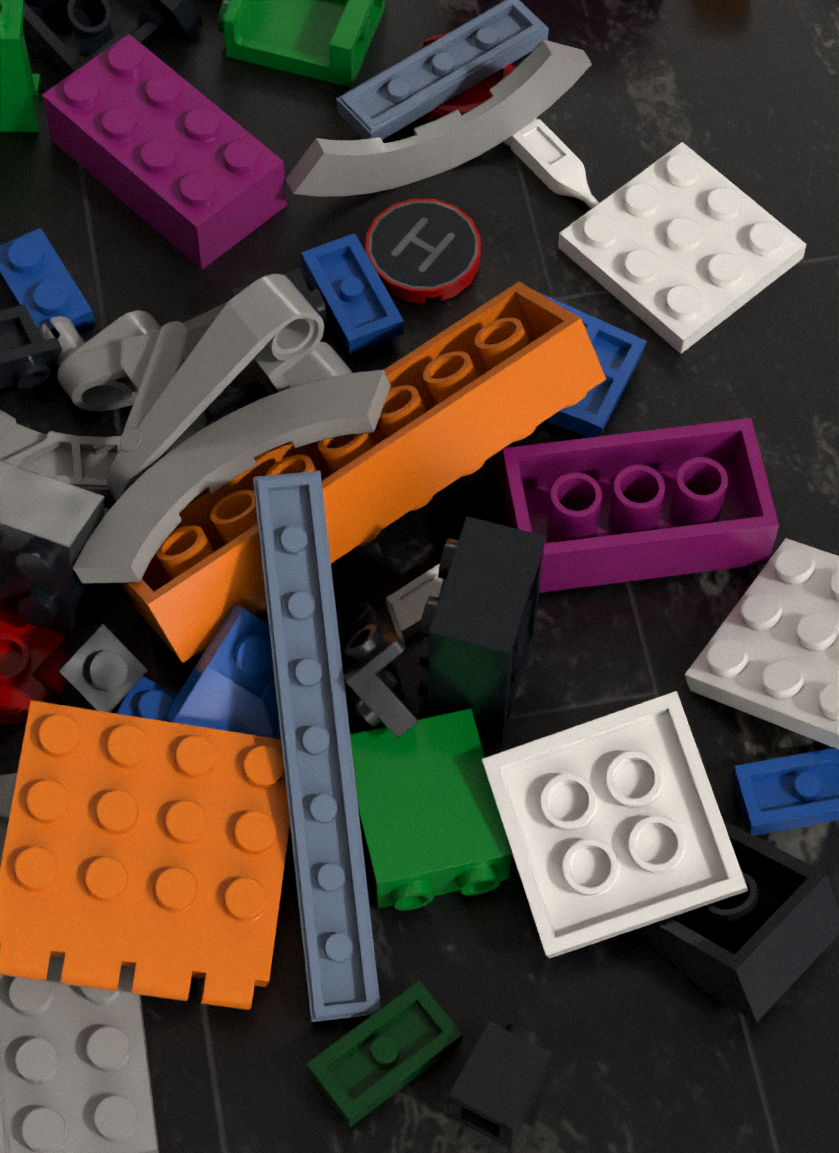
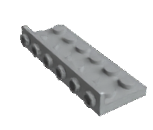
M17 773L0 775V866ZM50 957L46 981L0 975V1153H159L141 996L131 994L134 969L121 967L117 991L60 984L64 959Z

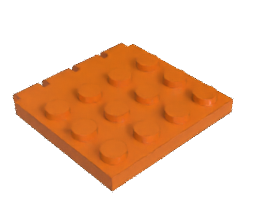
M31 700L0 866V975L46 981L50 957L64 959L60 984L117 991L121 967L134 969L131 994L187 1001L191 977L204 978L201 996L202 1004L250 1010L254 986L267 987L270 979L290 827L281 740Z

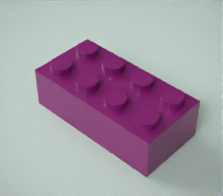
M127 34L42 94L51 140L201 270L287 206L284 161L130 34Z
M751 418L502 449L500 493L507 526L546 536L540 593L767 564L770 559L779 523Z

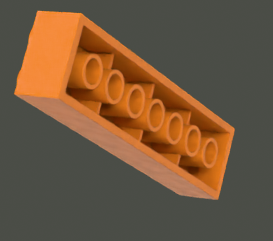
M517 282L384 369L391 387L374 432L329 438L298 448L294 447L292 441L254 457L257 463L256 466L235 477L211 494L206 488L179 513L182 521L162 543L150 561L141 581L121 583L136 610L182 663L196 654L204 653L234 604L244 608L256 617L267 611L253 477L313 471L321 472L330 561L333 563L355 547L365 545L374 540L382 529L409 511L425 506L434 494L461 476L474 473L482 467L485 460L512 442L528 437L540 423L561 409L577 404L586 396L588 391L605 381L606 376L582 319L521 282Z

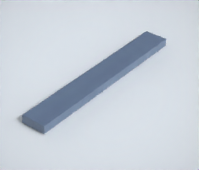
M313 471L253 477L310 1021L316 1022L373 1015L381 1009L321 472Z

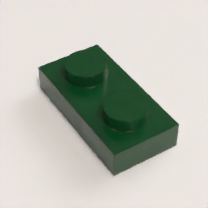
M419 980L306 1063L307 1072L350 1128L462 1044L463 1034Z

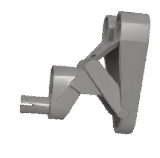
M280 274L263 276L229 301L184 323L173 321L160 327L153 316L146 311L128 312L86 343L76 331L70 319L63 316L50 319L60 334V337L57 339L62 347V351L56 361L59 367L57 379L73 404L80 409L98 412L133 405L120 439L122 449L117 454L108 473L107 485L116 502L165 452L167 454L206 427L205 409L212 402L226 395L228 386L244 389L259 382L269 395H273L288 388L316 380L353 373L328 343L320 342L324 332L323 319L285 275ZM44 323L39 330L42 340L55 338Z

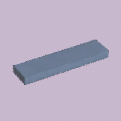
M504 0L336 98L337 112L363 139L381 137L383 140L533 51L542 40L548 41L549 28L520 0Z

